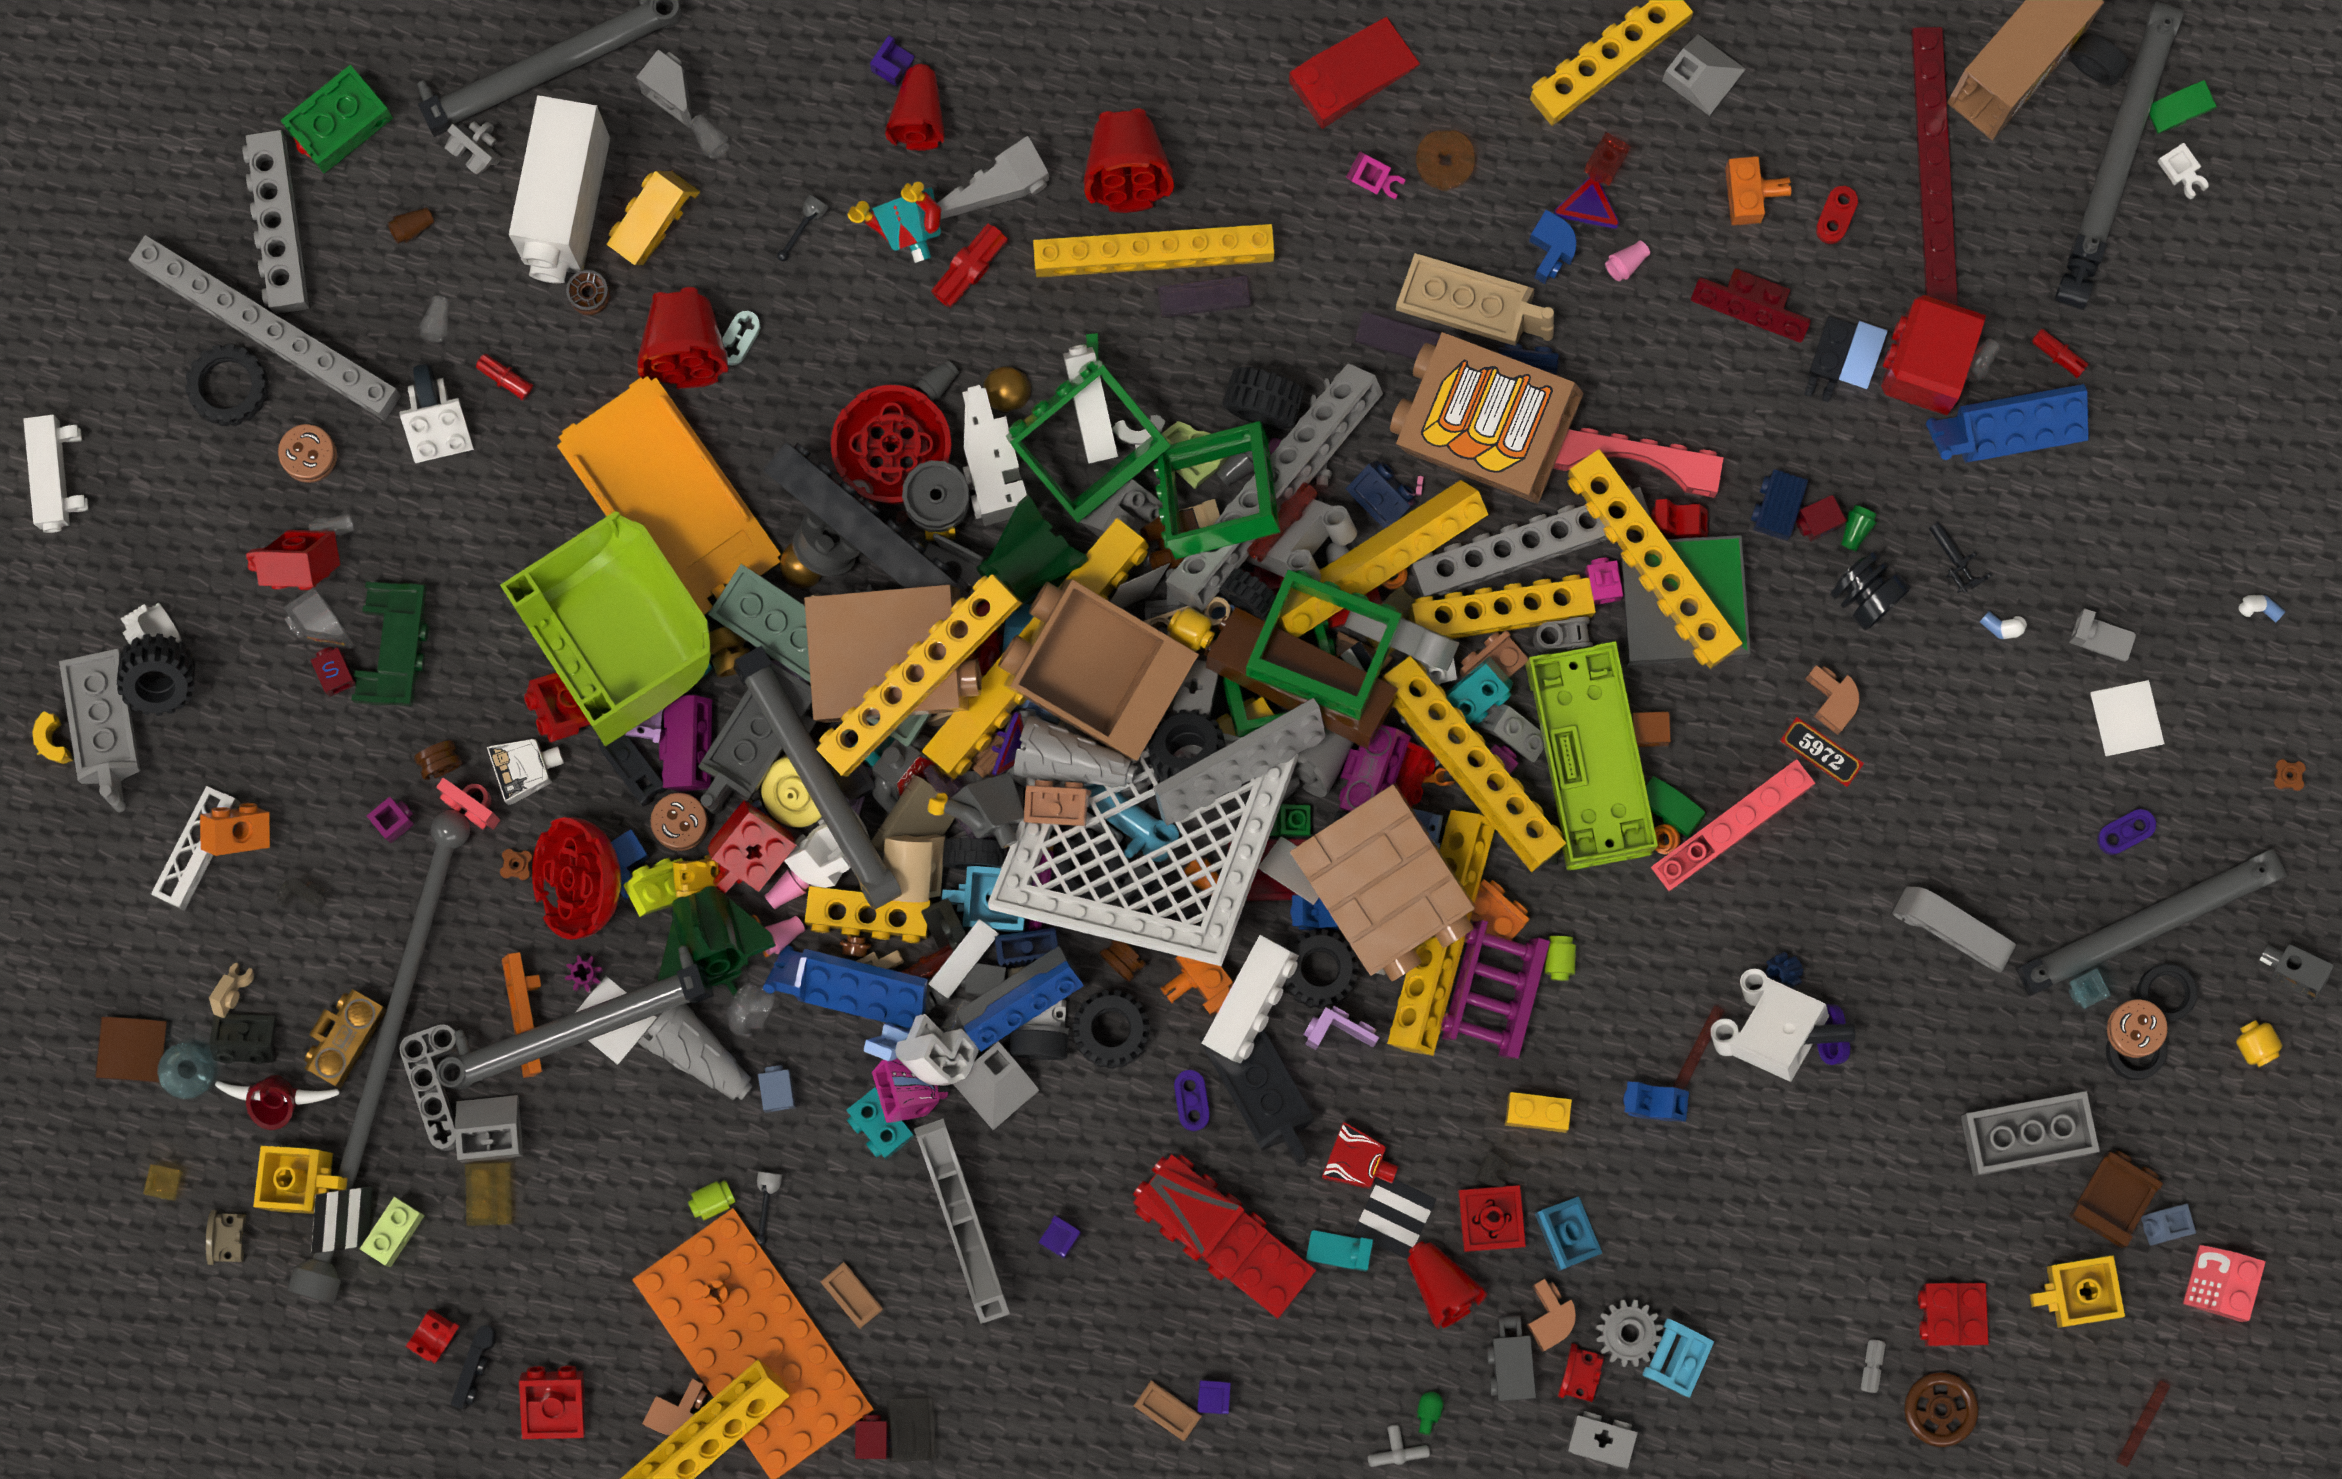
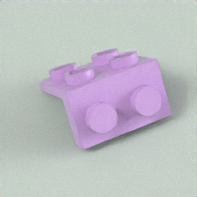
M1333 1006L1332 1010L1325 1007L1319 1019L1313 1016L1304 1033L1308 1037L1306 1045L1314 1050L1318 1048L1330 1024L1371 1047L1375 1046L1379 1037L1375 1035V1028L1362 1021L1358 1025L1348 1020L1349 1014Z

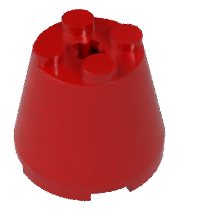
M1136 108L1131 111L1116 113L1106 111L1101 113L1099 121L1094 127L1084 175V192L1087 200L1091 204L1097 202L1109 206V211L1130 213L1150 209L1153 207L1154 201L1163 196L1169 197L1174 188L1173 172L1153 122L1146 116V111Z
M685 287L680 292H658L652 296V303L637 358L638 375L642 379L647 376L651 381L657 378L659 382L676 384V389L696 388L718 382L719 375L723 372H728V356L711 302L708 298L698 294V289Z

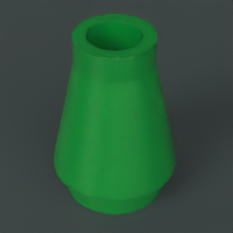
M1855 505L1852 511L1849 510L1840 545L1857 552L1861 543L1877 523L1874 521L1877 514L1858 505Z

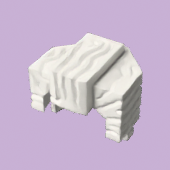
M160 603L152 607H147L143 604L138 609L130 612L129 615L121 618L127 629L122 633L130 645L136 637L143 639L145 634L155 637L157 633L163 634L165 638L173 636L176 638L177 643L182 641L179 632Z

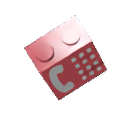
M2199 1245L2183 1304L2239 1322L2249 1321L2266 1261L2237 1252Z

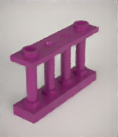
M1484 920L1474 921L1472 925L1474 929L1465 935V942L1468 944L1449 1013L1444 1015L1441 1023V1031H1444L1442 1039L1456 1040L1457 1034L1462 1033L1497 1044L1498 1048H1500L1498 1055L1500 1057L1519 1059L1550 941L1542 938H1533L1525 945L1485 933L1488 922ZM1486 945L1521 956V960H1524L1521 972L1515 974L1477 962L1481 946ZM1477 974L1512 985L1513 989L1516 990L1513 1001L1506 1003L1470 992L1473 975ZM1466 1003L1505 1015V1018L1508 1019L1505 1031L1503 1030L1500 1033L1461 1021Z

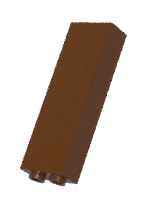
M1235 607L1231 616L1224 620L1227 617L1225 615L1218 628V631L1221 633L1217 640L1212 639L1210 645L1205 649L1204 655L1207 656L1206 668L1290 711L1309 701L1246 676L1247 663L1265 621ZM1277 627L1274 628L1261 658L1354 696L1358 695L1367 672ZM1377 678L1360 720L1319 705L1324 728L1369 749L1396 701L1398 688Z

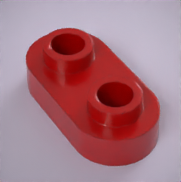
M1838 186L1830 192L1816 225V234L1822 242L1835 244L1843 239L1858 204V197L1853 189L1847 186ZM1838 197H1846L1848 203L1845 205L1839 203ZM1827 224H1836L1837 230L1830 231L1827 228Z

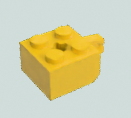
M261 1146L253 1207L269 1211L314 1214L315 1195L328 1193L329 1190H346L348 1178L331 1176L333 1153L307 1148Z
M2114 1255L2048 1266L2049 1284H2044L2046 1292L2030 1295L2032 1307L2048 1305L2049 1312L2055 1311L2058 1328L2125 1317ZM2083 1287L2091 1289V1294L2087 1296V1300L2085 1296L2080 1295V1289H2083Z

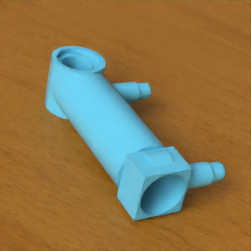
M1091 784L1086 787L1088 790H1091V797L1106 791V788L1102 785ZM1120 792L1115 793L1120 804L1129 800L1127 797H1123ZM1110 796L1095 803L1101 814L1116 807ZM1133 805L1106 819L1133 839L1124 851L1125 856L1128 858L1137 854L1140 849L1144 855H1147L1179 838V831L1173 823L1167 826L1163 820L1155 819L1138 805ZM1166 852L1152 860L1161 862L1166 860L1169 855Z

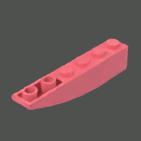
M1796 759L1654 864L1651 869L1668 892H1670L1812 788L1815 782Z

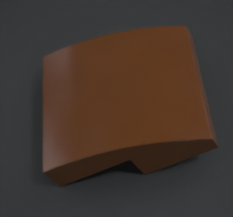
M101 1017L95 1078L160 1083L167 1021Z

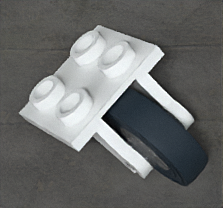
M429 364L415 366L413 368L415 385L408 386L411 409L400 411L401 421L414 462L419 463L474 450L459 398L448 400L444 379L435 380L434 373Z

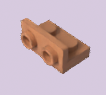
M1507 630L1501 635L1495 632L1484 642L1486 645L1485 649L1479 654L1473 651L1462 660L1463 667L1460 670V674L1464 678L1490 656L1510 678L1525 665L1528 658L1510 638L1511 634Z
M1035 780V786H1026L1024 822L1086 826L1088 796H1091V790L1083 789L1084 783L1065 782V788L1053 787V781Z

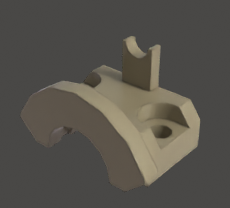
M217 1210L210 1211L206 1229V1259L208 1265H214L215 1262L244 1261L242 1235L244 1225L246 1224L245 1214H218ZM233 1217V1223L229 1224L228 1219ZM228 1252L232 1255L230 1259L226 1258Z

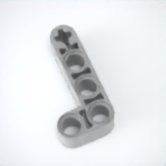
M1350 611L1344 625L1379 642L1387 627L1383 623ZM1401 617V623L1391 647L1411 655L1413 658L1426 664L1448 671L1460 643Z
M1907 886L1892 912L1896 918L1900 920L1904 918V922L1909 925L1925 928L1971 958L2000 973L2003 972L2016 947V944L1937 894L1921 887Z
M443 1024L405 1037L400 1044V1054L431 1144L440 1150L449 1151L456 1147L455 1117L446 1090L437 1079L435 1059L455 1052L457 1045L454 1035L455 1030ZM443 1032H450L452 1035L451 1043L447 1047H439L437 1042L438 1036ZM414 1042H421L423 1046L421 1055L416 1058L410 1057L408 1052L410 1045ZM423 1071H430L433 1077L432 1082L427 1086H420L418 1083L419 1075ZM439 1099L442 1103V1110L439 1114L432 1116L428 1112V1104L432 1100ZM432 1122H441L444 1130L451 1132V1135L447 1137L448 1142L446 1144L438 1140L442 1132L440 1126L437 1124L432 1125Z

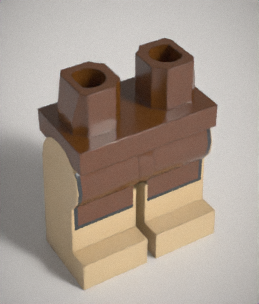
M1215 499L1179 510L1181 533L1213 525L1220 517ZM1158 516L1154 521L1140 529L1141 536L1145 539L1146 543L1157 541L1160 551L1152 552L1149 555L1152 570L1169 563L1167 571L1169 569H1176L1185 557L1175 560L1170 548L1165 549L1164 540L1161 536V532L1165 531V526L1162 525L1160 516Z

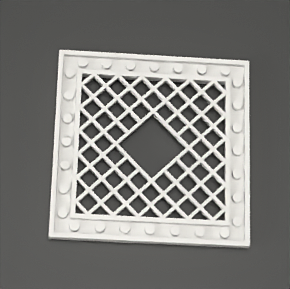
M1060 719L1058 726L1068 729L1070 733L1097 741ZM1223 733L1226 746L1242 738ZM1148 743L1145 746L1147 750L1141 753L1137 761L1132 760V764L1139 761L1145 772L1135 776L1132 784L1127 783L1126 787L1118 786L1111 788L1104 786L1106 791L1094 797L1088 796L1087 807H1092L1096 817L1086 821V826H1076L1062 833L1059 826L1055 824L1025 823L1024 819L1020 821L1015 833L1018 841L1010 846L988 901L990 910L1222 966L1299 755L1296 754L1290 761L1274 766L1263 776L1251 779L1250 783L1240 787L1238 790L1215 799L1211 805L1200 807L1191 812L1184 820L1175 822L1183 837L1131 863L1126 859L1105 819L1155 795L1154 788L1139 794L1134 784L1148 777L1153 786L1158 784L1153 776V768L1149 769L1144 758L1149 756ZM1189 745L1180 748L1174 755L1178 758H1190L1197 755L1203 748ZM1054 781L1053 787L1065 788V781ZM1087 783L1083 785V789H1087L1086 787L1091 784ZM1130 787L1135 797L1120 804L1115 793ZM1251 790L1245 806L1240 795ZM1110 796L1116 807L1101 814L1095 803ZM1235 798L1241 808L1226 815L1220 805ZM1216 807L1222 818L1207 825L1201 814ZM1242 815L1235 831L1230 821ZM1197 817L1202 828L1187 834L1182 823ZM1100 822L1106 833L1091 840L1085 829ZM1226 824L1231 834L1216 841L1211 830ZM1054 827L1058 835L1049 839L1051 831ZM1081 832L1086 843L1071 849L1066 839ZM1206 833L1212 844L1197 851L1191 840ZM1110 839L1115 849L1100 856L1095 845ZM1232 841L1227 857H1225L1220 847ZM1062 842L1067 852L1052 859L1046 848ZM1187 843L1192 854L1177 860L1172 849ZM1090 848L1096 859L1081 866L1075 855ZM1216 850L1221 861L1206 867L1201 856ZM1167 852L1173 863L1158 870L1152 859ZM1042 854H1044L1047 862L1039 865ZM1119 855L1125 866L1110 873L1104 862ZM1071 858L1076 869L1061 876L1056 865ZM1196 859L1202 870L1187 877L1181 866ZM1148 862L1154 873L1138 880L1133 869ZM1100 865L1105 876L1090 883L1085 871ZM1052 868L1057 878L1042 885L1036 874ZM1222 868L1216 884L1210 873ZM1177 869L1183 880L1167 887L1162 876ZM1129 872L1134 883L1119 889L1113 879ZM1080 874L1086 885L1070 892L1065 881ZM1206 876L1212 887L1197 894L1191 883ZM1158 879L1163 890L1148 896L1142 886ZM1032 880H1034L1037 887L1031 886ZM1109 881L1114 892L1099 899L1094 888ZM1061 884L1066 894L1049 889ZM1187 886L1192 897L1177 904L1171 893ZM1138 888L1143 899L1128 906L1123 895ZM1090 891L1095 901L1078 896ZM1212 894L1206 911L1201 899ZM1167 895L1172 907L1157 913L1152 902ZM1118 898L1124 908L1107 903ZM1196 902L1202 913L1186 920L1181 909ZM1147 905L1152 915L1136 910ZM1176 912L1182 922L1165 917ZM1202 921L1201 927L1194 925Z

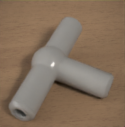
M1398 1424L1391 1425L1387 1429L1392 1451L1371 1454L1368 1456V1463L1370 1467L1392 1463L1401 1465L1409 1460L1429 1457L1430 1450L1427 1445L1404 1449L1400 1426Z

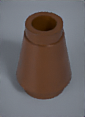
M425 207L393 216V220L387 222V225L397 244L403 241L407 243L428 228L429 225L433 224L434 219L428 208Z

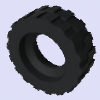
M956 838L944 840L942 865L947 868L966 871L967 866L1002 868L1010 846L1001 849L998 841L986 839Z

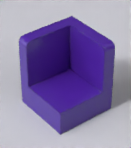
M888 35L870 62L871 72L897 86L913 63L914 56L896 45L895 39Z
M1054 1215L1051 1220L1052 1222L1038 1243L1065 1259L1081 1232Z
M1200 1380L1197 1412L1228 1415L1231 1383Z

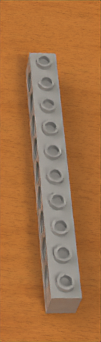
M146 235L129 258L132 265L142 273L385 421L400 399L401 395L393 386Z
M1348 363L1335 376L1333 382L1316 399L1312 407L1299 419L1297 425L1271 454L1279 519L1383 395L1375 375ZM1255 475L1244 485L1236 498L1227 505L1225 511L1213 525L1260 513ZM1264 537L1185 557L1165 581L1174 599L1202 612L1219 592V588L1235 568L1238 569Z

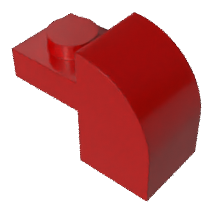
M1668 499L1656 500L1651 519L1665 539L1708 537V510L1702 505H1675Z

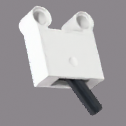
M1756 968L1745 971L1740 979V985L1746 1002L1756 1006L1742 1031L1739 1032L1734 1021L1726 1018L1716 1021L1711 1027V1037L1714 1047L1719 1054L1723 1056L1733 1055L1790 1082L1813 1044L1853 1042L1856 1038L1855 1026L1852 1023L1824 1025L1829 1017L1825 1003L1767 978L1762 970ZM1756 984L1762 985V987L1758 990L1749 989L1751 986ZM1725 1034L1733 1035L1728 1040H1720Z

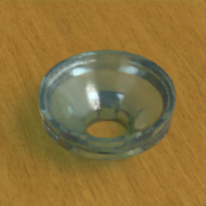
M191 1043L177 1044L168 1049L161 1057L157 1071L158 1079L161 1086L170 1095L181 1099L194 1098L201 1095L210 1086L214 1077L213 1061L206 1050L198 1045ZM186 1060L191 1061L196 1066V1074L190 1079L182 1078L177 1070L178 1065Z

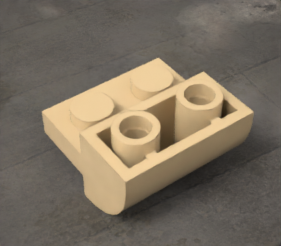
M937 834L919 837L902 835L885 838L883 863L886 869H889L895 877L902 892V895L893 901L928 902L931 897L941 896L945 836Z

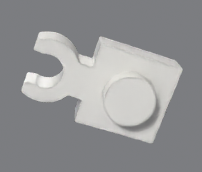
M2182 143L2157 161L2174 186L2181 181L2183 182L2184 193L2189 199H2193L2196 195L2192 190L2193 184L2199 185L2203 191L2209 187L2204 177L2196 175L2195 172L2201 166L2185 143Z

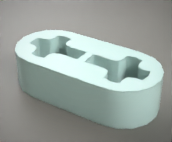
M742 311L738 313L722 338L725 348L726 346L732 347L736 340L739 341L737 345L739 354L738 356L733 354L730 358L728 357V365H737L744 360L760 332V321L753 312ZM752 319L751 323L754 329H747L743 336H740L742 326L739 323Z

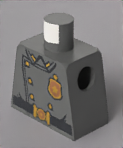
M2268 944L2260 958V961L2275 968L2272 976L2273 979L2315 1003L2334 967L2333 964L2290 944L2285 952ZM2293 964L2298 967V970H2291L2287 965Z

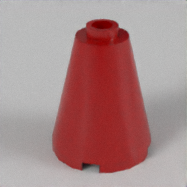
M916 64L906 71L885 128V135L888 141L896 146L898 141L905 143L908 150L925 151L938 147V142L941 141L943 143L945 138L936 73L924 64Z
M1424 1241L1419 1242L1409 1250L1408 1264L1436 1329H1439L1440 1326L1444 1329L1458 1322L1471 1313L1469 1308L1474 1301L1479 1306L1487 1297V1292L1432 1242L1427 1244Z

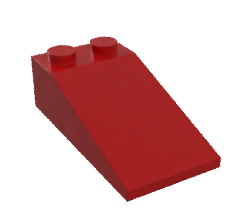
M1385 17L1313 56L1289 72V83L1321 129H1324L1418 67L1420 63L1389 19Z

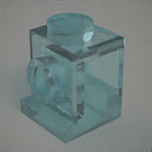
M2097 968L2069 982L2071 986L2069 994L2075 1005H2081L2083 1010L2111 996Z

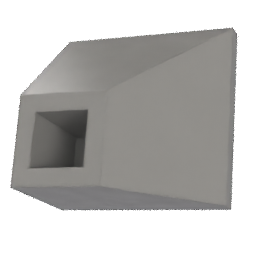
M1698 34L1681 50L1665 71L1662 81L1710 116L1743 74L1745 68Z
M1130 479L1084 517L1080 523L1095 535L1101 537L1114 520L1118 518L1141 536L1140 529L1159 516V508L1163 507L1160 500L1136 481Z
M999 1041L973 1063L966 1079L953 1084L992 1130H995L1039 1091L1037 1086Z

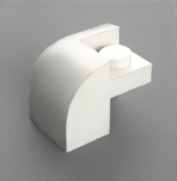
M854 811V813H855V815L857 816L858 820L860 821L862 827L864 828L866 834L868 835V832H867V829H866L864 823L862 822V820L860 819V817L857 815V813ZM821 818L817 821L819 826L813 829L807 837L802 834L795 841L797 846L784 862L802 881L815 887L827 888L835 886L842 873L851 867L825 821Z
M926 1014L915 1017L907 1039L897 1042L895 1049L897 1058L917 1078L928 1085L940 1086L954 1084L966 1079L979 1051L963 1029L943 1033Z

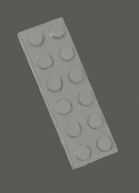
M1313 698L1155 785L1153 788L1161 818L1168 826L1173 822L1184 820L1191 812L1200 807L1211 805L1220 796L1238 790L1247 781L1261 777L1274 766L1290 761L1301 751L1317 746L1326 738L1320 707Z

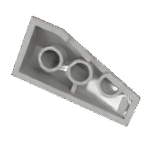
M1026 136L995 158L996 164L990 170L980 169L975 173L967 188L964 186L957 187L940 200L937 204L942 209L941 219L1021 198L1029 193L1035 195L1041 192L1047 186L1046 182L1049 181V173L1029 137Z

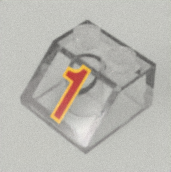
M314 587L283 607L288 614L284 620L299 639L304 636L310 643L349 650L357 647L326 600Z

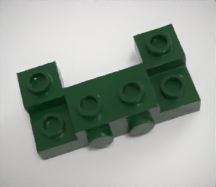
M366 582L367 598L366 605H363L362 611L366 615L384 616L377 669L379 673L355 670L356 688L351 700L359 704L380 706L388 704L413 707L416 679H418L419 671H423L425 666V653H421L422 641L427 642L429 625L425 623L423 618L427 588L425 585Z

